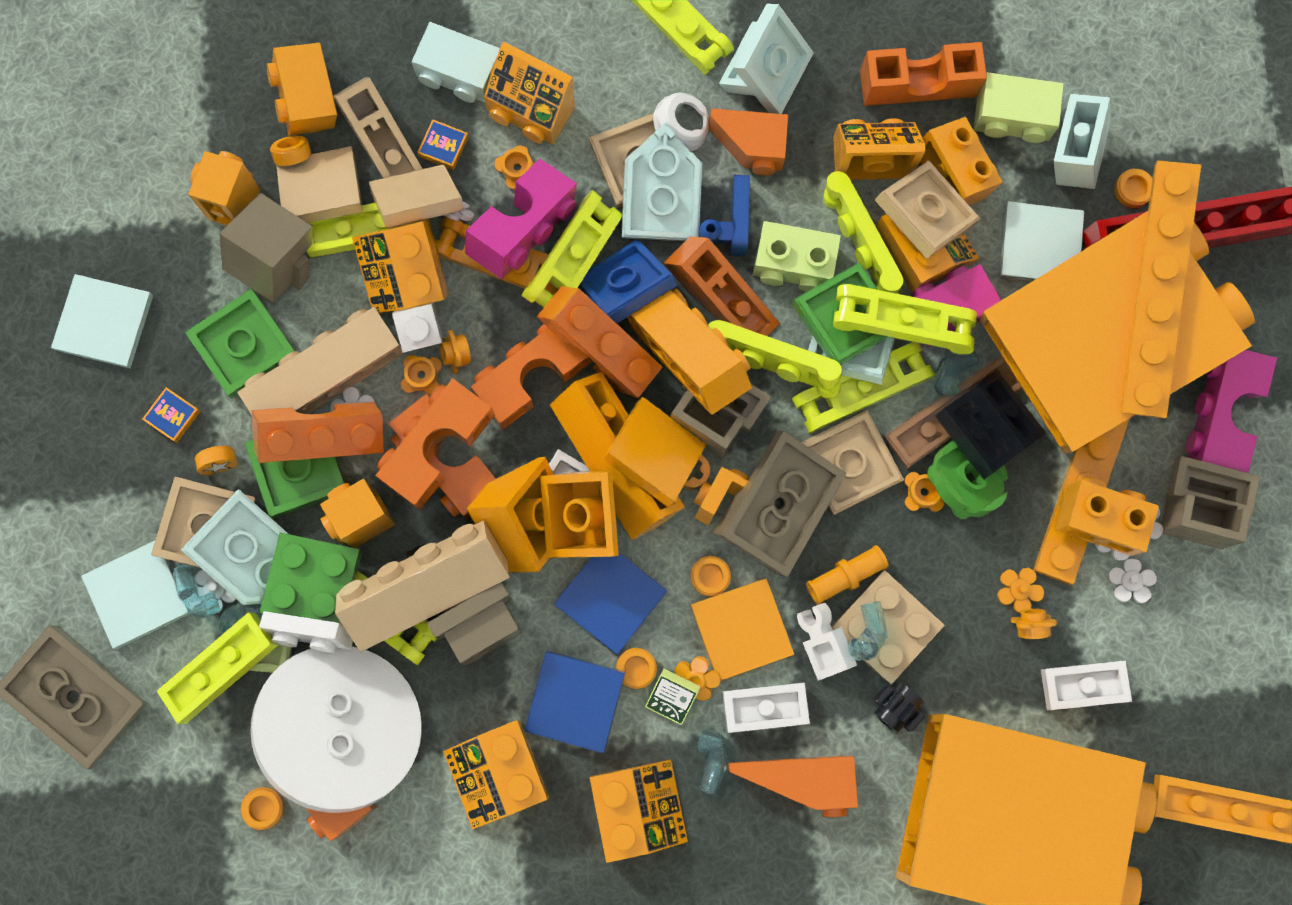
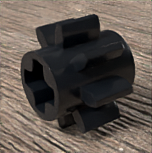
M901 682L895 689L889 684L885 685L873 699L879 705L874 715L895 734H898L903 727L908 732H913L925 718L918 711L924 704L923 700Z

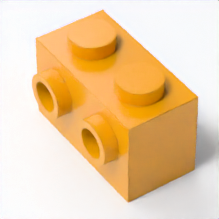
M320 43L273 48L272 63H267V75L270 86H277L280 99H275L276 114L279 123H286L288 136L320 132L334 128L337 112Z
M966 117L931 129L922 138L925 143V153L920 161L921 165L930 161L969 206L987 198L1003 183L997 168L989 159L979 141L977 133L972 129Z
M205 151L201 162L196 163L193 167L190 179L192 185L188 195L208 220L228 225L259 195L261 189L240 157L225 151H221L219 155Z
M1084 477L1083 480L1067 485L1055 531L1129 556L1147 552L1158 505L1145 501L1146 496L1135 491L1122 490L1120 493L1108 489V483L1097 478Z
M364 478L352 486L349 483H345L334 488L327 494L328 500L320 504L326 514L320 520L333 540L336 538L340 544L346 543L352 548L361 546L396 525L378 492Z

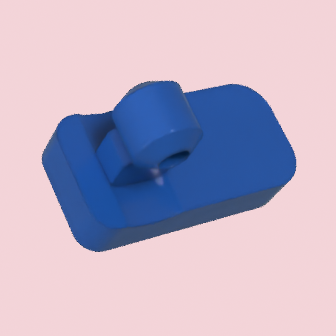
M734 174L731 222L720 221L718 223L715 220L709 219L700 226L699 237L709 238L713 244L717 242L719 244H731L730 256H746L748 248L750 175Z

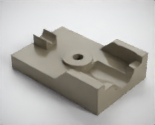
M777 431L746 486L731 499L712 534L750 554L771 572L788 577L844 479L846 472L785 431ZM780 497L783 500V506L777 509L775 507V500Z
M49 625L0 681V697L87 770L92 769L148 704L102 666L93 654L60 626ZM71 691H76L79 695L78 700L74 703L70 702L68 698Z

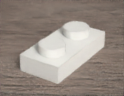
M264 611L259 628L273 636L272 642L288 647H297L298 642L310 643L309 647L314 650L334 653L335 648L351 650L353 640L343 625L336 622Z
M1126 661L1041 670L1047 710L1132 702Z
M805 683L722 692L727 733L810 724Z

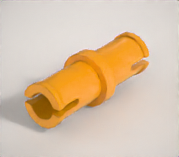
M875 545L870 550L849 561L842 559L835 563L836 568L812 581L806 582V586L814 602L820 605L825 600L846 589L852 591L858 588L859 582L881 570L887 569L889 567L888 561L883 551Z

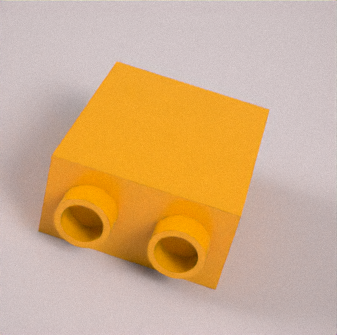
M1148 211L986 309L980 317L979 321L1063 454L1077 450L1134 416L1122 414L1121 406ZM1195 222L1193 223L1170 394L1252 346L1242 331L1255 323L1254 314L1246 299L1230 282H1226L1214 289L1197 263L1198 260L1209 254V247Z
M930 714L927 719L896 878L909 886L986 905H1139L1142 891L1141 873L1138 868L1128 866L1133 833L1145 834L1153 822L1156 811L1157 795L1155 786L1151 783L1143 782L1146 762L952 715Z

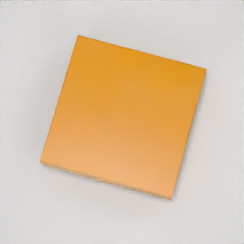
M642 397L632 409L603 459L669 507L676 501L706 444Z
M767 578L690 605L712 669L720 673L721 681L794 655Z

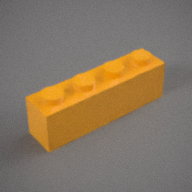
M677 288L669 290L627 317L635 334L711 415L752 389L746 373L750 370V365L739 349L732 351L723 334L717 328L711 330L702 313L696 307L691 310Z
M603 372L574 381L550 404L589 471L612 472L615 514L631 540L656 529L685 508L679 496L672 505L667 507L603 459L629 416Z

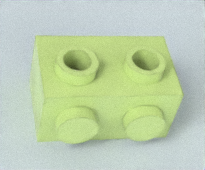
M987 72V79L977 95L973 130L984 132L985 135L993 138L1014 136L1021 137L1029 143L1049 141L1060 124L1064 83Z
M764 221L760 233L753 276L761 277L760 281L771 286H781L783 282L799 284L798 288L800 290L808 292L834 277L841 235Z

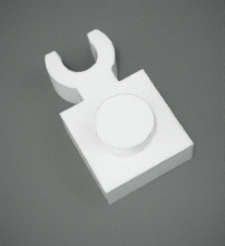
M826 603L812 607L816 620L810 609L797 614L799 625L804 631L809 633L811 638L803 642V645L818 681L857 666L842 627L832 630L830 625L832 615Z

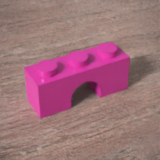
M539 159L516 181L514 206L525 214L516 217L507 216L491 206L466 230L465 254L501 279L512 269L518 270L527 260L529 252L537 244L543 245L548 240L553 227L560 220L566 221L572 215L577 205L575 201L577 183L542 159Z
M1244 350L1205 373L1208 376L1205 390L1199 395L1195 406V412L1198 415L1195 429L1190 432L1186 441L1185 448L1188 458L1246 473L1249 472L1258 436L1239 430L1232 421L1231 410L1234 402L1240 396L1247 398L1268 397L1277 361L1276 357Z

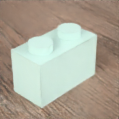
M429 22L412 59V65L418 80L423 85L432 89H439L440 86L454 90L455 96L469 103H473L475 99L485 102L484 95L500 48Z
M1070 94L1054 158L1056 185L1095 189L1111 124L1110 97Z

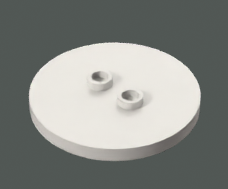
M352 646L351 650L335 648L334 653L320 652L311 648L285 661L271 674L263 685L252 713L251 743L256 761L262 773L270 784L283 796L298 805L315 811L327 813L350 812L370 806L381 800L398 786L407 775L420 746L421 715L414 692L406 679L393 665L382 657L368 650L360 652L354 646Z

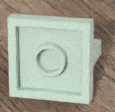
M766 4L758 21H752L719 84L728 93L756 96L768 112L782 114L814 52L780 5Z

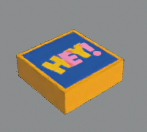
M432 119L417 152L418 156L438 165L444 164L446 168L454 170L469 138L468 133Z
M166 387L142 420L178 443L201 411Z

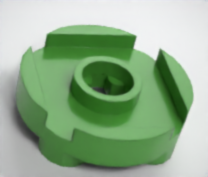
M954 440L937 452L933 464L928 468L927 474L930 482L935 485L938 494L951 508L953 514L960 519L983 517L1000 507L1007 497L1008 491L1003 494V482L1008 479L1005 466L1003 465L992 475L983 479ZM970 472L973 474L975 479L972 483L969 482L965 474Z

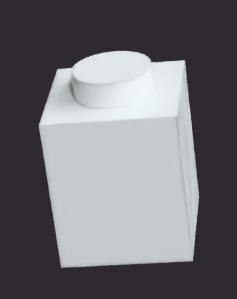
M434 303L396 310L392 313L403 353L442 343L443 337Z

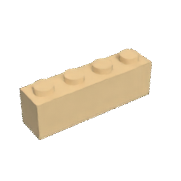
M375 307L369 310L361 309L350 315L346 320L347 324L334 332L333 330H328L319 334L313 340V345L302 352L294 351L284 356L279 361V366L267 374L262 372L249 378L244 384L245 387L237 393L251 415V410L293 407L298 413L310 414L343 393L346 388L353 387L404 353Z
M484 520L475 525L467 524L458 528L451 537L437 544L428 543L420 547L413 556L399 563L397 561L387 563L378 570L377 574L363 581L354 580L346 584L336 594L335 615L359 651L362 652L510 578L507 558Z

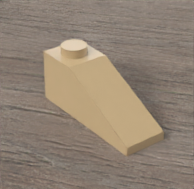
M365 77L333 95L336 104L382 178L422 170L421 165L369 77Z

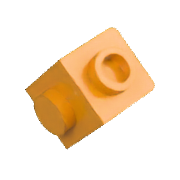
M721 467L713 484L710 485L704 482L693 503L700 506L695 519L709 526L726 492L735 496L746 486L750 478L739 470H727Z

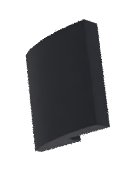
M998 370L935 415L983 479L992 475L1046 433Z

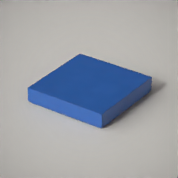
M637 239L591 267L578 288L617 324L676 287L677 283L666 267Z
M619 553V556L591 557L554 605L618 655L667 593V590Z
M547 650L541 666L525 732L604 753L626 672Z

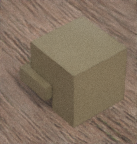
M262 193L219 233L222 270L274 303L290 285L301 290L309 279V258L303 254L313 244V226Z
M751 384L752 389L711 415L689 390L682 385L681 390L685 394L671 413V418L706 444L705 449L723 459L742 429L747 433L750 431L771 397Z
M1184 456L1175 458L1161 524L1163 526L1162 534L1218 549L1246 542L1250 517L1254 512L1260 476Z
M502 582L436 614L437 618L427 623L434 637L439 640L446 638L459 663L466 666L523 633L506 604L512 598Z

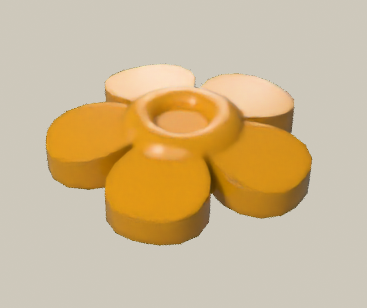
M1023 568L1018 575L1010 569L1004 571L1000 576V581L1009 588H1002L998 591L997 597L999 602L1003 605H1009L1014 601L1013 608L1020 614L1022 610L1031 609L1030 600L1039 602L1044 596L1042 586L1030 585L1036 580V573L1030 568Z
M696 656L692 660L691 665L686 661H680L674 672L676 675L699 685L700 689L696 698L700 701H705L711 698L713 693L711 688L719 686L721 676L716 670L707 671L709 661L704 657Z

